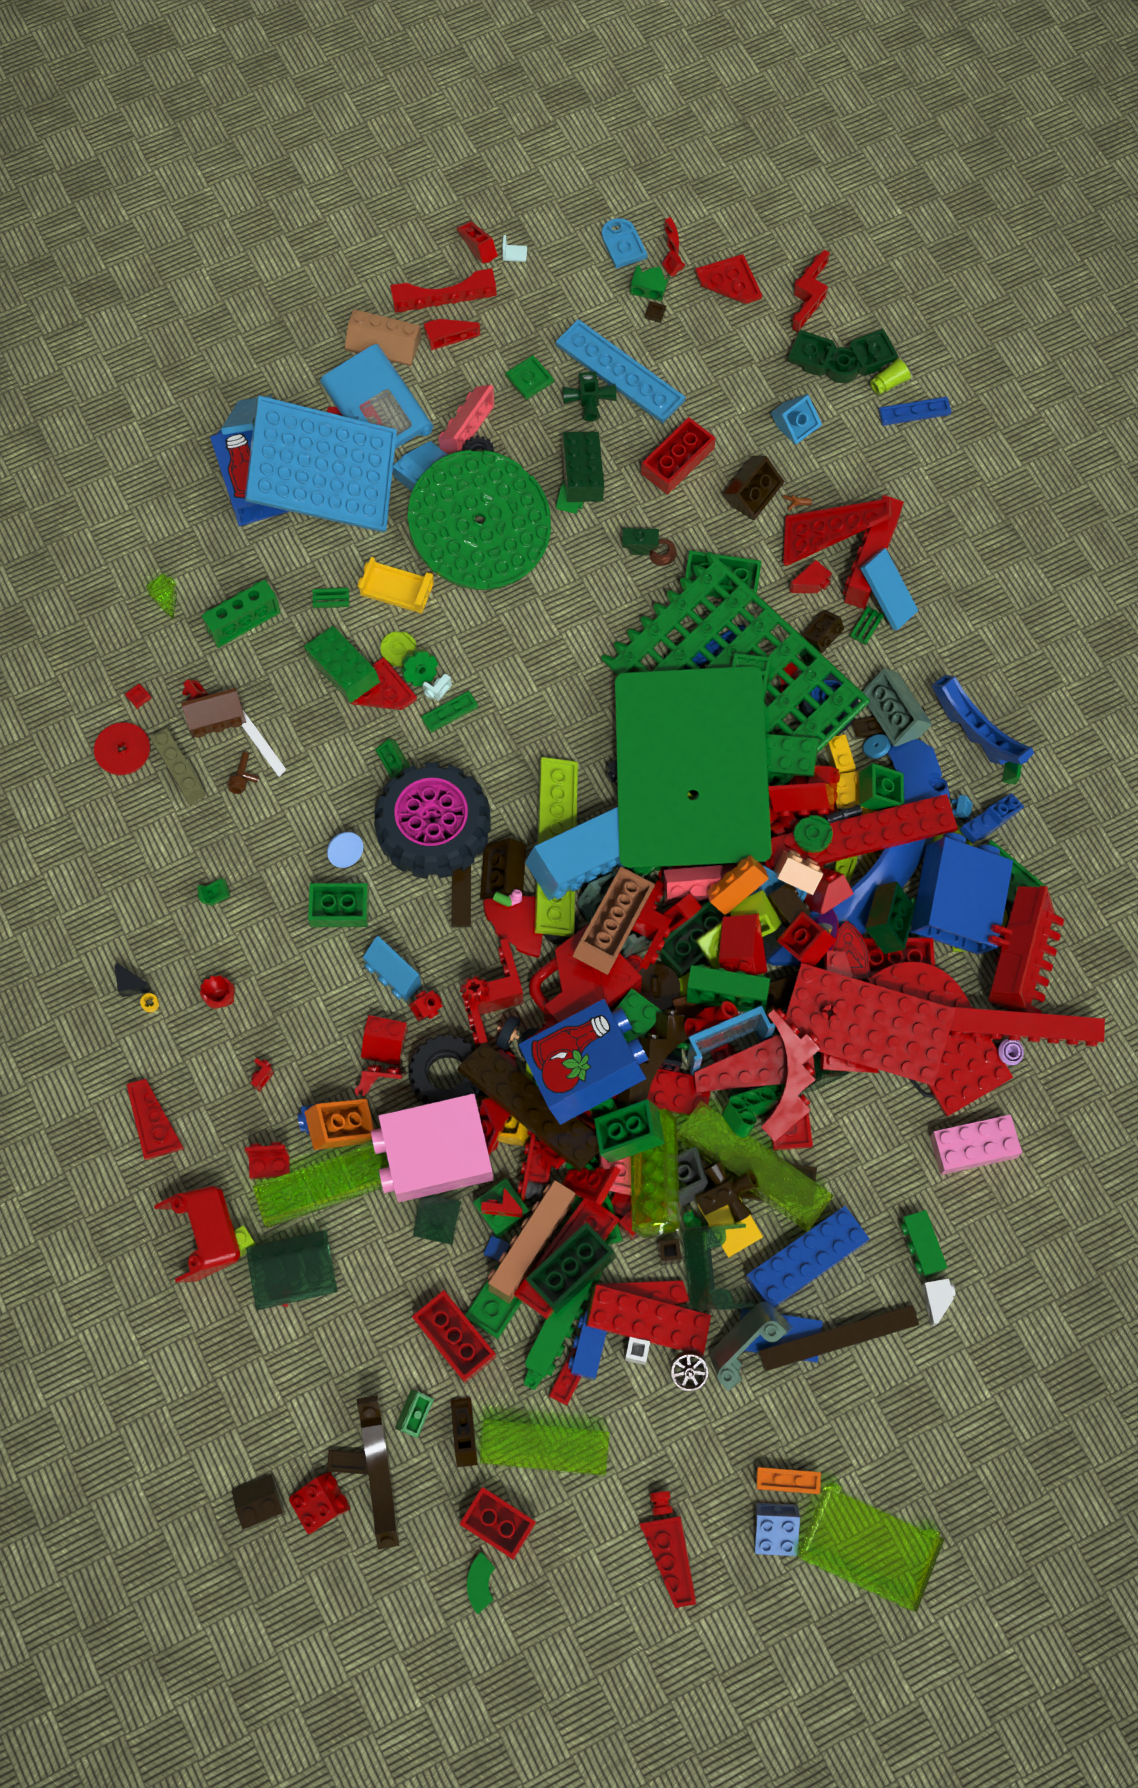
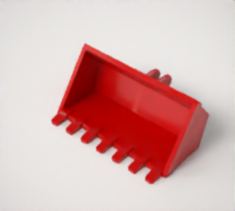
M1018 886L1007 928L999 925L991 926V931L1004 936V939L996 936H989L988 938L989 943L1001 947L988 1001L1014 1012L1042 1013L1040 1009L1031 1006L1033 999L1039 1002L1045 1001V995L1035 989L1037 984L1044 987L1049 985V979L1039 975L1040 969L1049 972L1053 969V964L1043 960L1044 953L1051 956H1056L1057 949L1047 945L1048 938L1059 941L1061 937L1058 932L1051 930L1052 923L1059 926L1064 924V919L1054 914L1055 911L1047 886Z

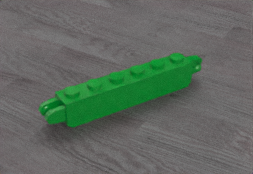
M603 1272L595 1277L557 1314L553 1312L548 1320L546 1319L525 1361L528 1372L524 1386L535 1391L543 1378L546 1379L547 1375L552 1376L556 1368L554 1361L557 1356H562L566 1348L563 1343L566 1337L571 1338L575 1327L572 1325L575 1319L580 1320L584 1309L581 1307L584 1301L588 1302L593 1293L591 1287L594 1282H599Z

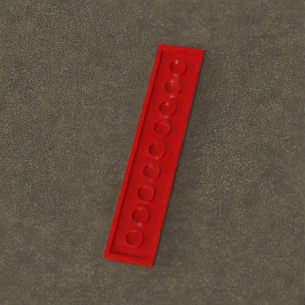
M945 794L831 823L832 841L821 852L810 853L799 848L795 842L794 832L771 838L772 855L765 861V865L767 868L774 870L783 850L787 852L793 850L799 853L800 857L804 860L810 858L816 861L817 865H822L955 832L958 830L948 796Z

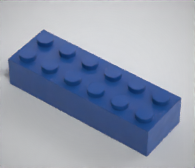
M844 1206L748 1273L745 1280L761 1302H768L776 1308L861 1248L870 1238L848 1208Z

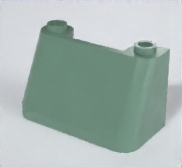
M618 871L589 883L580 896L578 906L589 923ZM631 930L620 954L627 958L653 940Z
M759 1302L710 1352V1360L717 1378L727 1391L734 1388L743 1379L740 1376V1367L743 1363L737 1357L759 1335L769 1342H776L793 1328L770 1303Z

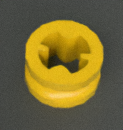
M152 993L144 994L140 999L141 1007L148 1013L156 1011L159 1007V1001ZM153 999L154 1005L147 1007L146 1001Z

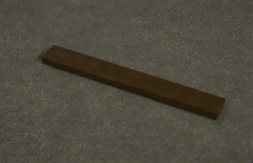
M911 1305L758 1351L764 1372L909 1329L920 1324L914 1307Z

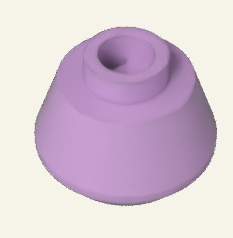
M1005 1039L999 1045L998 1055L1005 1064L1016 1065L1023 1059L1024 1049L1019 1041Z

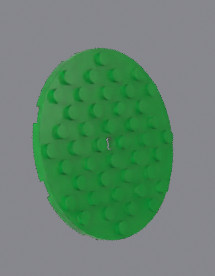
M466 450L452 453L439 459L420 476L412 490L408 504V530L418 555L438 576L463 588L493 590L518 582L528 575L539 563L548 546L551 534V512L545 493L539 483L520 464L495 452ZM475 517H483L484 523H477Z

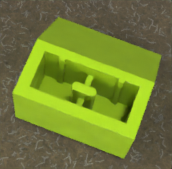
M764 890L748 896L730 911L731 916L759 913L762 937L776 931L781 925V921Z

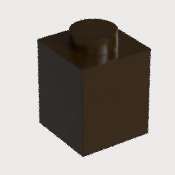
M679 1239L658 1242L660 1266L681 1263Z

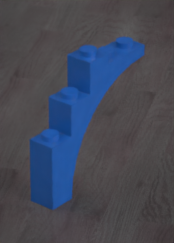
M943 675L931 685L949 720L962 725L970 742L982 745L990 762L1000 765L1012 762L1021 765L1026 763L1034 754L1032 747L1015 741L994 726L969 699L955 676Z

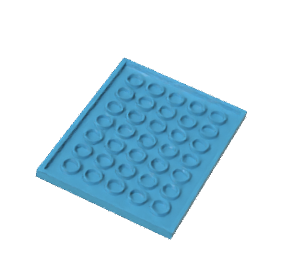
M258 396L244 501L384 533L387 528L397 430Z

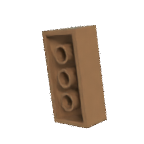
M353 309L348 323L345 350L360 353L371 345L378 344L390 361L412 366L422 338L420 325Z

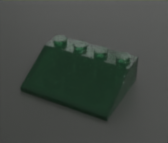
M327 1230L246 1248L256 1311L338 1292L331 1243Z

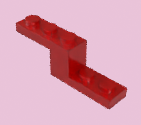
M825 249L820 255H816L813 264L805 269L802 278H798L794 284V296L805 301L801 311L796 312L792 318V330L797 333L827 296L828 286L816 280V277L828 264L830 252Z
M659 881L656 882L632 928L633 931L653 940L640 964V967L646 970L650 963H655L659 955L656 951H661L665 943L663 937L667 939L672 929L669 927L672 919L655 911L657 907L655 901L659 903L664 894L661 891L664 884Z

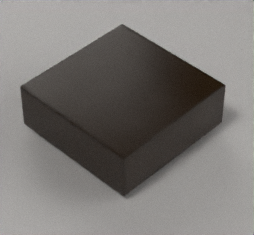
M650 301L645 313V319L661 323L667 306Z

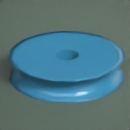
M884 734L872 735L864 742L863 751L868 758L877 759L884 756L890 750L891 742Z

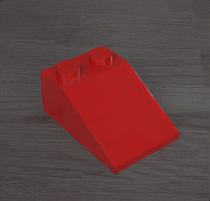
M759 913L723 917L719 953L720 968L729 972L742 971L747 975L753 976L768 972Z

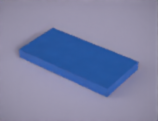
M741 1308L739 1321H740L751 1309ZM782 1315L793 1326L786 1335H783L776 1342H769L759 1335L744 1351L758 1353V1351L821 1333L823 1321ZM819 1356L803 1361L818 1363Z

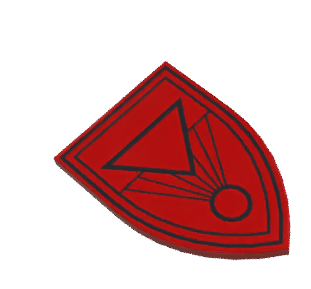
M846 921L838 929L837 941L833 951L846 952L854 979H867L870 977L867 945L860 932Z

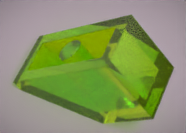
M162 573L146 585L149 596L172 619L175 616L177 599L176 583L171 577L167 578Z

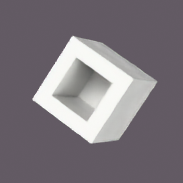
M630 1337L625 1361L645 1365L650 1341Z

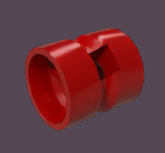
M791 814V817H780L779 822H774L770 826L771 838L792 833L799 820L793 814Z

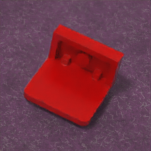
M331 1472L316 1477L289 1498V1502L307 1534L314 1533L333 1518L351 1509Z

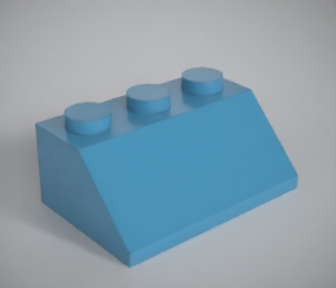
M377 936L363 956L364 967L369 973L372 974L374 972L378 976V981L384 987L388 985L392 989L391 993L398 1000L401 998L406 1002L422 986L420 976L390 946Z

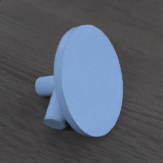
M353 832L340 833L330 841L327 848V857L336 867H349L355 864L361 857L363 842Z

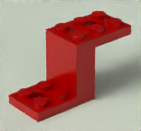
M508 938L500 940L501 947H497L500 963L505 964L503 965L505 978L487 982L488 985L486 987L490 990L489 995L484 996L486 1000L483 1003L476 1001V1005H470V1000L466 1002L463 1000L465 1011L470 1012L467 1014L471 1031L475 1030L472 1034L476 1049L484 1042L488 1044L480 1015L524 1004L523 990Z

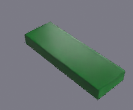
M467 691L422 715L421 720L431 734L477 709L478 704L470 691Z

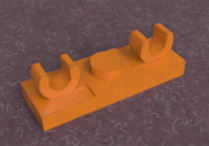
M757 1467L756 1490L820 1494L821 1472Z

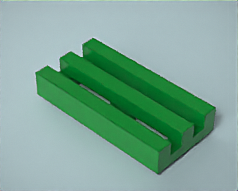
M349 588L312 589L313 608L350 607ZM317 600H328L330 602H317Z
M868 606L850 637L867 645L883 619L884 614H879L877 610L874 609L873 611ZM868 614H870V615H871L870 618L868 619L867 623H866L865 626L863 627V629H862V631L860 632L859 636H857L856 634H857L858 630H859L860 627L862 626V624H863V622L865 621V619H866V617L868 616ZM874 617H876L877 620L865 640L862 639Z

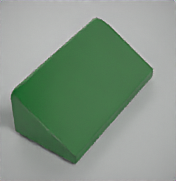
M387 739L375 749L391 778L395 777L397 779L401 777V771L410 767L395 740Z
M1006 762L1002 782L1016 785L1021 775L1022 764Z
M411 1390L395 1429L418 1438L434 1399L418 1391Z

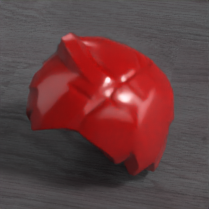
M221 975L217 977L210 976L209 980L205 979L200 985L199 992L206 1005L212 1009L229 1006L234 1002L235 986L226 977Z

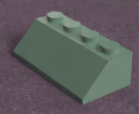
M883 668L862 691L870 699L869 709L892 744L896 747L921 737L932 725L898 672Z

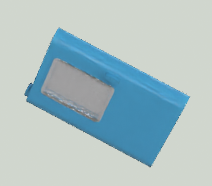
M378 344L366 348L323 375L320 379V383L342 416L396 429L395 449L417 435L428 436L432 432L433 424Z

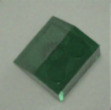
M434 1195L421 1197L413 1236L453 1245L462 1210L461 1201Z

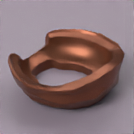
M659 539V544L668 545L669 551L665 555H659L652 549L650 551V560L659 566L671 564L677 556L675 544L668 539Z

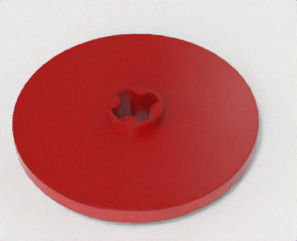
M123 722L108 726L98 735L94 744V756L98 765L104 771L113 775L121 776L136 772L146 763L150 755L148 736L140 727L131 723ZM125 746L126 750L120 752L118 748Z

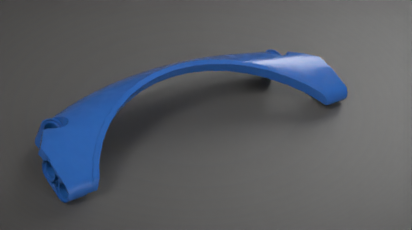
M914 739L897 747L891 744L890 750L886 755L891 760L895 770L904 773V805L947 794L948 799L950 798L948 784L946 780L940 778L942 772L934 749L919 739ZM934 837L885 849L869 872L851 888L854 894L833 907L837 915L839 928L848 921L863 935L866 932V923L876 887L898 881L903 888L925 855L927 845L932 842ZM812 911L809 917L815 921L821 914ZM782 947L766 964L769 963L772 966H799L802 962ZM824 956L817 964L824 962Z

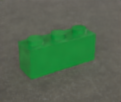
M927 1210L903 1217L899 1226L902 1235L907 1237L908 1243L906 1245L908 1252L914 1256L916 1273L920 1274L921 1278L944 1272L948 1267Z

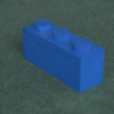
M586 1311L585 1316L581 1315L578 1328H582L581 1335L575 1338L573 1348H576L577 1351L575 1357L571 1356L568 1368L572 1369L571 1375L595 1381L607 1332L587 1327L586 1321L589 1311Z

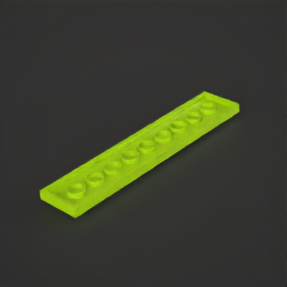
M541 757L537 845L577 826L578 762ZM536 881L534 933L572 937L574 935L575 891L572 892L570 890L566 892L560 899L556 900V898L548 900Z

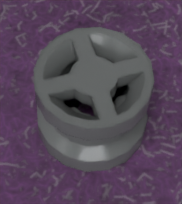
M528 1181L525 1198L529 1199L532 1197L536 1201L541 1202L545 1184Z

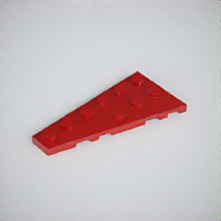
M890 498L785 516L784 565L789 566L890 519L892 501Z

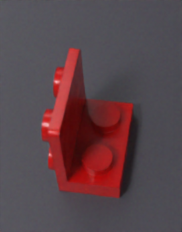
M280 1142L270 1143V1146H262V1144L256 1143L250 1144V1147H245V1153L249 1158L250 1180L290 1177V1153L285 1145H282Z

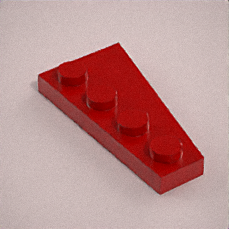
M143 1079L126 1084L145 1161L184 1150L148 1081Z
M683 1281L599 1284L600 1286L671 1305L689 1302Z
M682 1517L639 1524L674 1607L696 1605Z

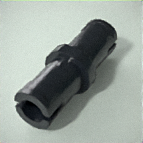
M859 804L845 809L842 807L835 812L823 815V818L831 824L861 816L862 808Z

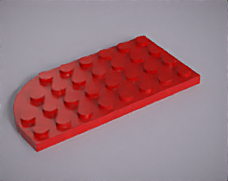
M903 962L894 964L866 979L867 983L948 1007L973 1008L960 986L952 977L941 969L926 963ZM949 1033L934 1086L929 1084L927 1086L945 1117H948L1014 1077L1007 1065L999 1058L998 1050L992 1040L989 1039V1036L982 1035V1038H970V1034H963L962 1037H952Z

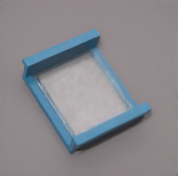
M759 1006L689 1036L690 1048L688 1056L685 1057L691 1068L689 1075H694V1072L700 1069L703 1058L702 1054L753 1032H755L759 1042L771 1037L776 1026L774 1023L770 1024L763 1007Z

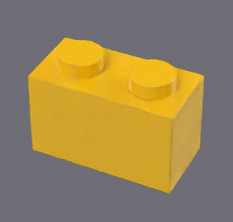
M846 734L834 737L825 746L830 766L839 769V774L855 772L856 767Z

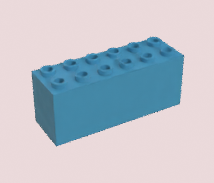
M618 807L534 846L525 863L548 900L556 898V900L560 899L566 892L570 890L574 892L581 888L582 884L586 882L589 884L597 880L600 875L607 876L613 872V869L624 867L620 863Z

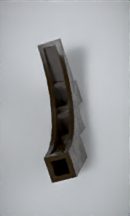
M665 1010V1013H657L655 1034L647 1033V1037H639V1042L649 1059L640 1064L646 1079L618 1094L617 1109L647 1100L652 1081L660 1065L679 1044L689 1039L684 1029L685 1021L688 1019L684 1018L685 1015L677 1014V1010Z

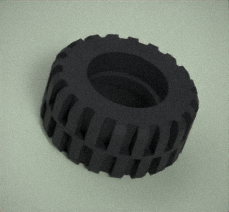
M442 1034L436 1035V1039L432 1040L431 1037L426 1039V1043L424 1045L420 1044L417 1047V1052H413L411 1063L408 1066V1077L412 1091L415 1093L418 1101L423 1102V1105L475 1094V1099L478 1098L480 1089L466 1077L458 1086L451 1089L436 1088L428 1079V1070L437 1060L454 1058L462 1063L472 1054L475 1048L470 1041L467 1043L465 1038L461 1036L454 1038V1034H448V1037H443Z

